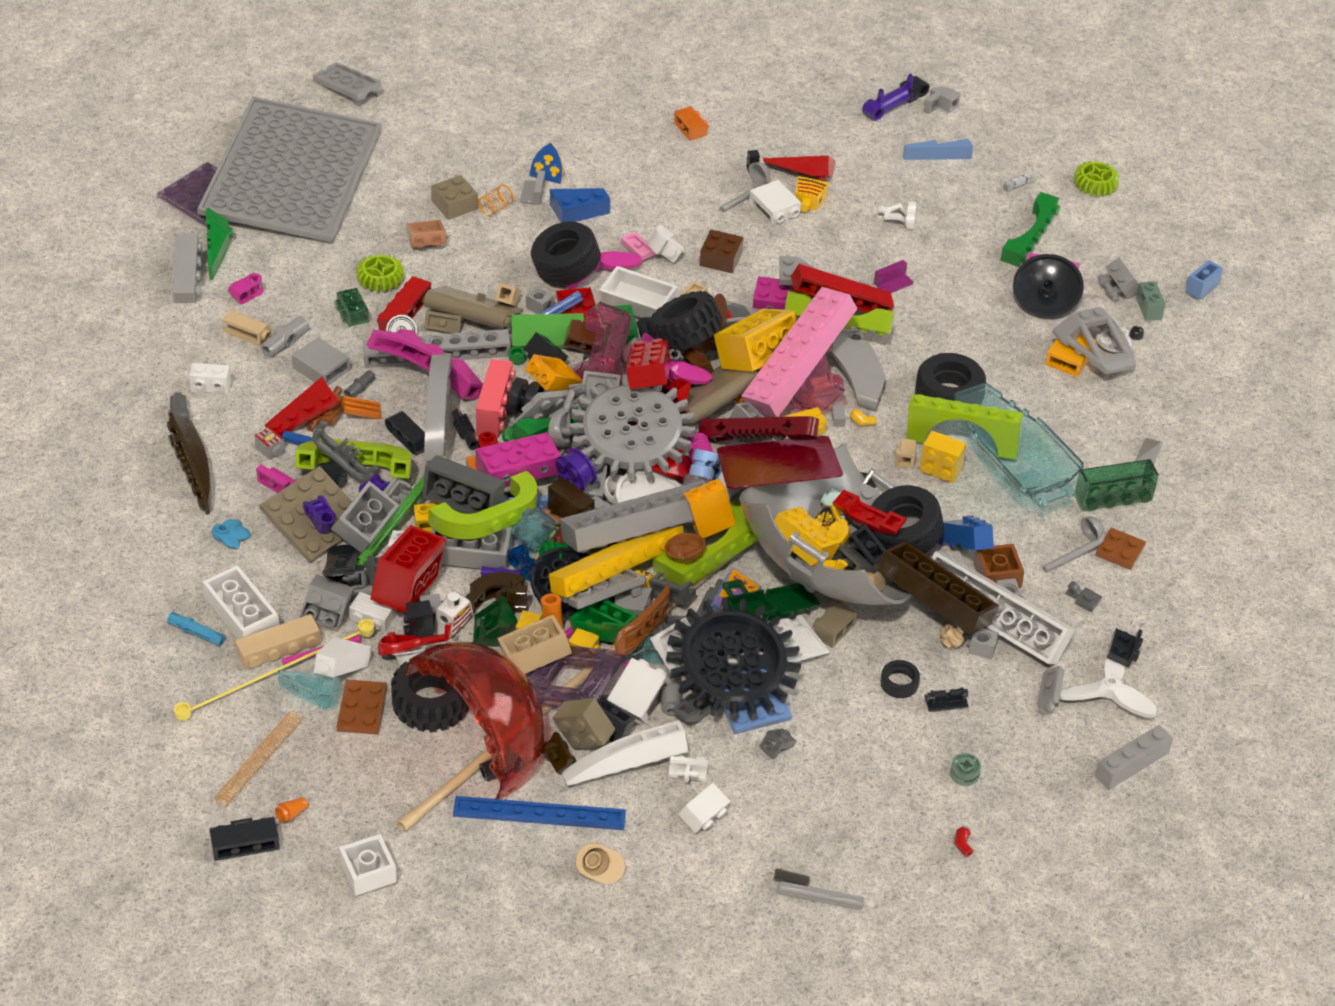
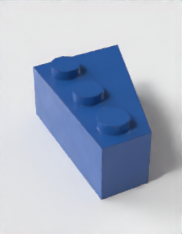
M604 188L550 189V206L560 222H577L610 214V197Z

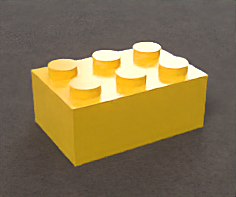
M801 507L779 512L774 520L788 542L792 534L798 532L800 533L799 538L821 553L828 552L829 556L826 560H832L842 542L834 532L823 527L819 520L813 519ZM794 546L792 551L811 567L817 565V559L798 546Z

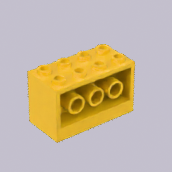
M763 308L714 334L721 368L753 372L764 366L795 324V312L793 310Z

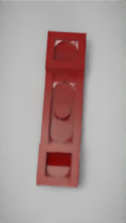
M845 489L832 502L837 509L862 525L866 524L870 529L881 533L896 534L907 521L905 517L892 511L887 514L861 502L858 495Z

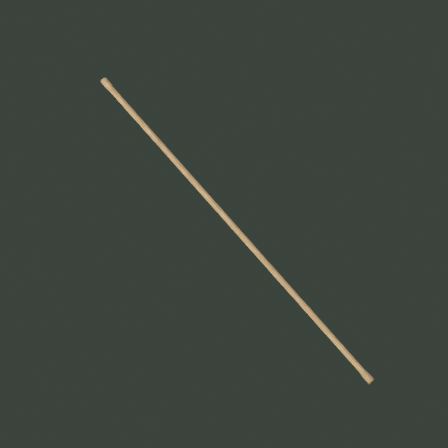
M727 562L690 586L689 589L699 587ZM670 601L669 611L673 607H675L677 603ZM615 643L419 806L402 817L397 822L398 827L406 832L424 814L479 770L480 763L492 759L616 656Z

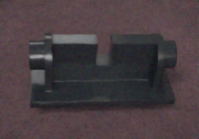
M963 687L950 689L949 692H946V690H931L930 693L924 694L929 711L969 707L966 699L968 697V689Z

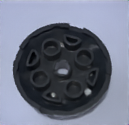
M570 547L553 548L541 554L534 562L530 573V584L536 599L541 603V598L544 595L554 594L551 593L550 573L590 555L586 552L584 554L579 553ZM561 601L562 616L571 617L580 610Z

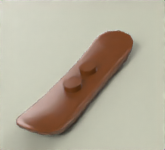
M668 584L636 619L618 633L614 645L616 654L622 656L632 653L666 619L670 604V586Z

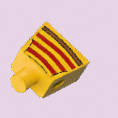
M798 176L795 197L801 202L800 211L818 210L828 196L829 183Z

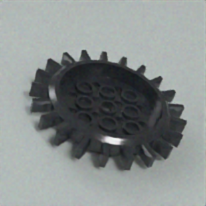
M723 597L720 604L721 610L714 611L709 601L706 600L702 606L705 613L702 617L692 608H689L686 617L693 624L688 626L677 620L674 626L675 630L685 635L684 638L669 635L668 645L681 648L680 652H667L666 662H680L681 667L670 670V679L684 676L687 681L680 685L678 692L682 695L693 688L698 693L695 696L693 706L698 707L704 699L713 702L711 716L714 717L718 713L720 705L730 708V720H735L738 708L746 707L750 720L755 719V705L759 703L770 714L774 709V705L769 697L773 695L782 703L787 701L788 694L779 688L780 684L795 689L798 681L785 675V671L799 673L801 669V663L787 661V657L798 656L800 651L799 646H784L783 642L791 639L792 630L778 634L775 628L778 627L781 618L776 616L769 623L761 619L765 610L763 605L756 610L755 615L745 612L747 607L746 599H742L738 610L729 609L727 597ZM735 658L738 663L730 664L727 659Z

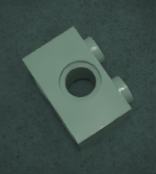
M1139 282L1136 299L1144 320H1162L1166 304L1157 282Z

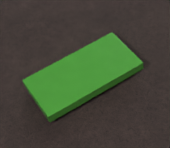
M583 313L511 315L512 348L520 346L524 349L535 332L546 336L558 348H570L563 346L567 327L572 319L584 322Z

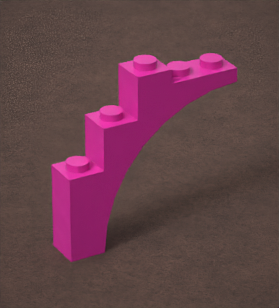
M399 329L398 332L373 330L366 344L369 349L399 356L430 371L432 354L442 355L444 353L439 345L423 343L413 330ZM452 358L449 377L451 378V388L462 399L477 400L483 383L463 359Z

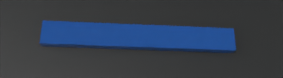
M465 796L455 797L453 817L624 830L626 809Z

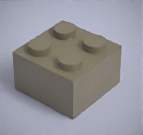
M461 175L431 185V201L448 220L478 209V193Z
M595 698L564 701L552 718L573 749L604 746L615 731V727Z

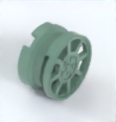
M969 753L956 755L952 760L950 770L952 780L962 786L975 784L979 779L981 762L976 756Z

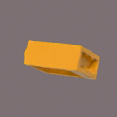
M534 354L525 367V370L549 392L569 391V385L582 384L583 381L564 361L558 358Z

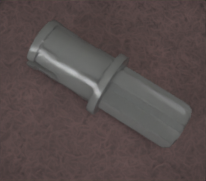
M368 370L361 377L354 379V383L343 391L344 395L354 398L360 391H364L366 386L375 379V374Z

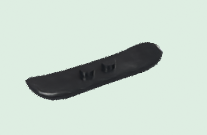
M345 544L329 549L322 574L325 576L355 574L359 551L353 546Z

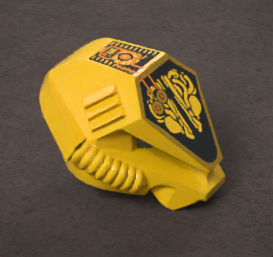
M825 505L814 519L819 520L827 530L834 532L837 538L842 541L841 545H844L850 536L848 523L844 518L840 517V512L834 505Z

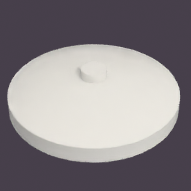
M644 469L635 470L633 480H629L627 474L619 480L614 492L615 504L681 485L673 478L652 470V477L650 479H647Z

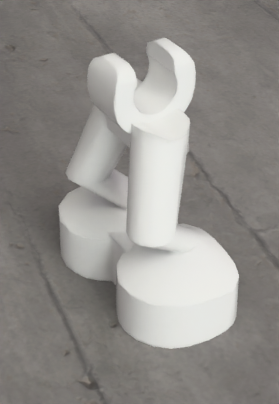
M908 201L906 210L901 203L888 207L879 206L877 208V219L900 220L908 230H914L916 217L915 201ZM900 209V210L902 211V213L905 215V217L902 216L900 213H892V212L897 211V210Z

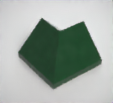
M501 596L475 614L474 646L500 647L497 638L504 636L507 630L518 623L505 597Z

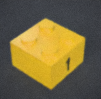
M931 431L923 444L919 471L954 483L963 468L967 443Z

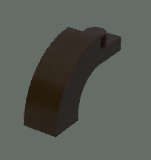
M494 572L474 580L470 584V593L465 597L471 602L473 614L483 603L495 598L498 590L502 588L511 589V578H517V585H525L526 577L511 572Z

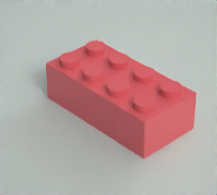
M490 360L476 406V435L489 431L499 438L500 431H504V419L508 418L506 414L507 399L516 375L512 361Z

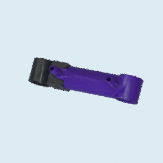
M908 74L907 80L901 82L899 88L885 95L882 88L879 89L877 99H868L862 107V112L874 121L882 118L884 113L905 102L912 103L918 99V96H925L930 89V85L920 77Z

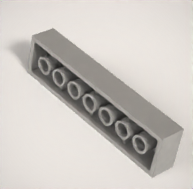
M701 480L560 518L563 541L577 552L585 553L591 548H603L610 543H621L631 537L639 538L643 534L657 533L664 528H675L682 523H694L689 503L684 497V493L707 483Z

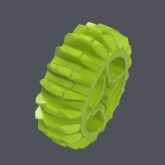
M1089 160L1088 163L1083 162V164L1076 168L1074 183L1076 188H1079V191H1084V194L1096 195L1097 198L1099 195L1102 197L1105 195L1110 196L1119 185V174L1117 173L1118 170L1114 169V166H1109V163L1104 164L1103 161L1097 162L1095 160V162Z
M384 254L369 255L368 258H363V261H359L356 277L360 286L364 287V290L369 289L370 292L376 290L377 293L379 291L385 293L386 290L391 292L392 288L397 289L398 285H401L404 278V268L401 261L397 260L396 257H391L390 254L387 256Z

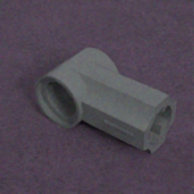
M176 392L170 396L169 413L173 412L189 419L186 395Z

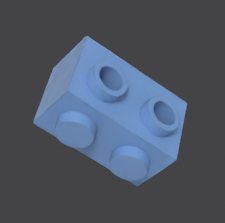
M1208 260L1189 275L1186 281L1187 287L1185 292L1200 300L1220 284L1223 267Z

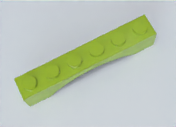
M788 291L785 310H793L798 319L810 304L812 298L804 293ZM876 308L869 313L852 316L844 328L851 329V326L858 327V331L869 332V330L876 331L875 334L886 336V333H891L895 311Z

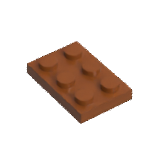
M346 679L336 726L337 732L378 735L387 691V682Z

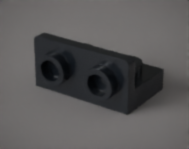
M1116 628L1112 635L1106 658L1129 668L1132 661L1136 662L1140 655L1139 649L1144 640L1141 638L1143 630L1138 629L1135 636L1126 631Z

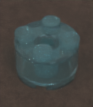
M527 508L522 513V519L512 528L511 533L529 551L538 553L542 541L553 540L558 530L555 525H558V523L541 508H534L532 510Z

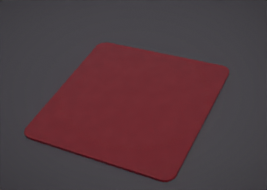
M817 436L815 440L787 439L717 448L725 484L729 489L843 476V471L828 436Z

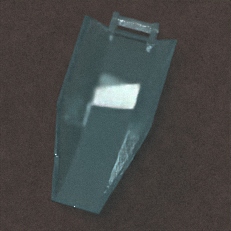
M983 383L954 394L955 400L963 403L997 407L998 409L1015 410L1023 413L1020 450L1016 460L998 457L997 446L991 435L979 425L964 420L980 454L1005 486L1020 496L1033 499L1040 508L1045 507L1047 503L1066 496L1070 498L1075 495V490L1070 482L1084 468V463L1041 418H1033L1029 415V410L1026 408L1021 410L1016 406L1015 401L1011 399L1009 402L1003 398V393L988 383ZM1057 489H1061V491H1058V492H1055V493H1052V494H1049V495H1046V496L1043 495V494H1046V493H1048V492H1051V491H1054V490H1057Z

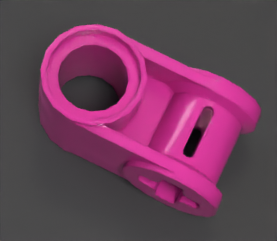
M251 273L233 282L229 286V294L240 304L260 296L264 292L261 286L262 276L258 273Z

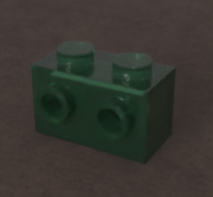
M357 288L336 292L337 300H334L337 311L340 310L341 320L346 322L348 328L369 323L368 308Z

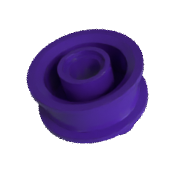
M570 448L567 451V455L556 458L555 464L559 473L558 478L563 477L581 491L585 490L586 485H592L597 481L594 466L580 450Z

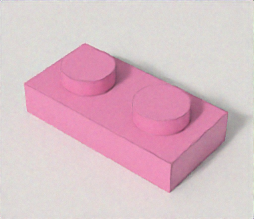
M636 232L621 237V243L631 253L640 256L642 261L655 256V252L649 247L648 243Z

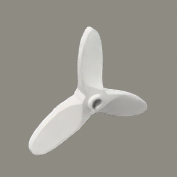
M1108 658L1105 661L1104 678L1092 684L1072 687L1060 692L1059 698L1062 700H1084L1104 697L1112 699L1120 707L1145 718L1156 716V706L1151 700L1136 689L1121 683L1125 666Z

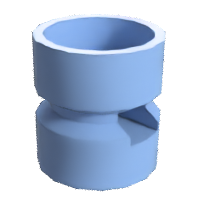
M695 449L692 459L694 464L690 467L689 476L712 481L715 471L713 466L717 463L718 454Z

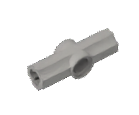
M299 316L285 327L282 325L278 326L274 330L273 335L260 345L261 351L265 356L270 357L285 346L290 348L295 344L297 337L309 329V324L304 317Z

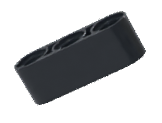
M400 411L385 419L388 431L413 455L424 451L425 432L405 412Z

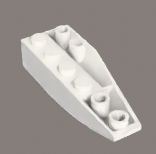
M678 720L636 732L607 744L566 768L562 772V776L567 786L577 785L583 781L598 779L601 776L619 773L625 769L637 768L650 762H658L670 756H679L682 753L688 752L685 730Z

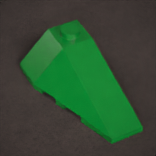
M206 208L209 279L213 280L230 246V238H233V229L229 228L228 220L210 208Z

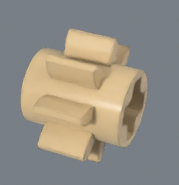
M947 624L940 631L942 636L940 641L948 649L951 646L957 648L964 641V636L962 635L964 632L955 624L953 626Z

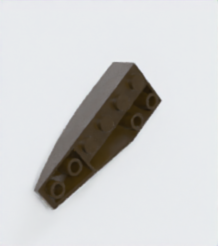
M173 412L168 413L169 421L166 423L168 431L171 432V435H168L170 445L175 446V456L181 459L179 460L182 471L186 470L188 484L192 483V493L194 496H198L197 503L199 508H203L205 514L208 515L210 514L211 480L204 446L191 420Z

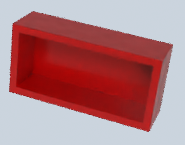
M658 338L652 340V342L637 341L631 344L626 365L629 389L667 385L671 363L668 340Z

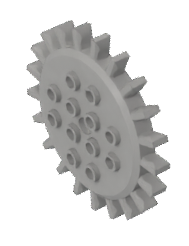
M627 374L622 376V385L614 387L612 381L606 378V391L602 393L592 385L590 387V395L594 398L592 401L582 396L578 398V405L585 408L586 411L575 409L571 411V419L583 421V423H570L572 433H583L582 436L573 438V447L576 448L587 444L588 448L581 452L587 458L593 455L597 457L594 462L596 471L605 463L611 465L610 477L612 478L616 476L618 469L622 468L628 469L627 475L629 480H633L635 469H644L647 479H650L652 477L651 467L657 464L664 473H667L669 464L666 459L668 457L679 464L682 462V454L676 451L677 447L687 451L691 450V441L682 439L681 436L695 437V427L682 426V424L694 422V413L680 414L681 411L688 409L687 399L678 403L672 401L677 397V389L675 387L667 394L660 392L662 385L654 386L653 388L629 389ZM635 421L638 424L635 426H631L628 424V422Z

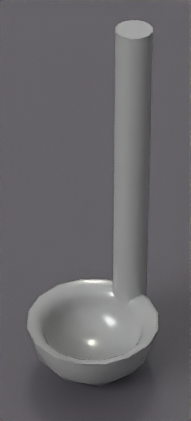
M761 162L750 164V176L758 184L752 189L768 184L770 178L768 167ZM750 190L720 206V211L725 212L750 198Z
M1091 516L1082 518L1081 528L1090 542L1042 566V569L1047 573L1101 545L1105 538L1102 522Z

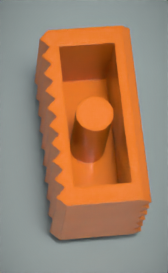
M687 106V108L684 107V109L681 108V110L678 109V111L675 110L674 124L689 141L707 135L708 122L703 120L700 113L695 111L692 106Z

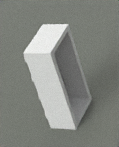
M616 266L599 289L602 305L611 308L613 306L631 305L633 315L641 318H652V314L659 307H662L663 304L671 301V299L680 296L678 286L619 266Z

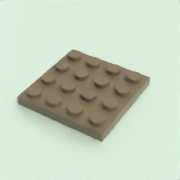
M320 466L260 504V510L309 563L343 542L344 539L333 530L329 534L319 533L310 518L305 514L303 502H310L323 495L335 513L334 524L352 503V500Z

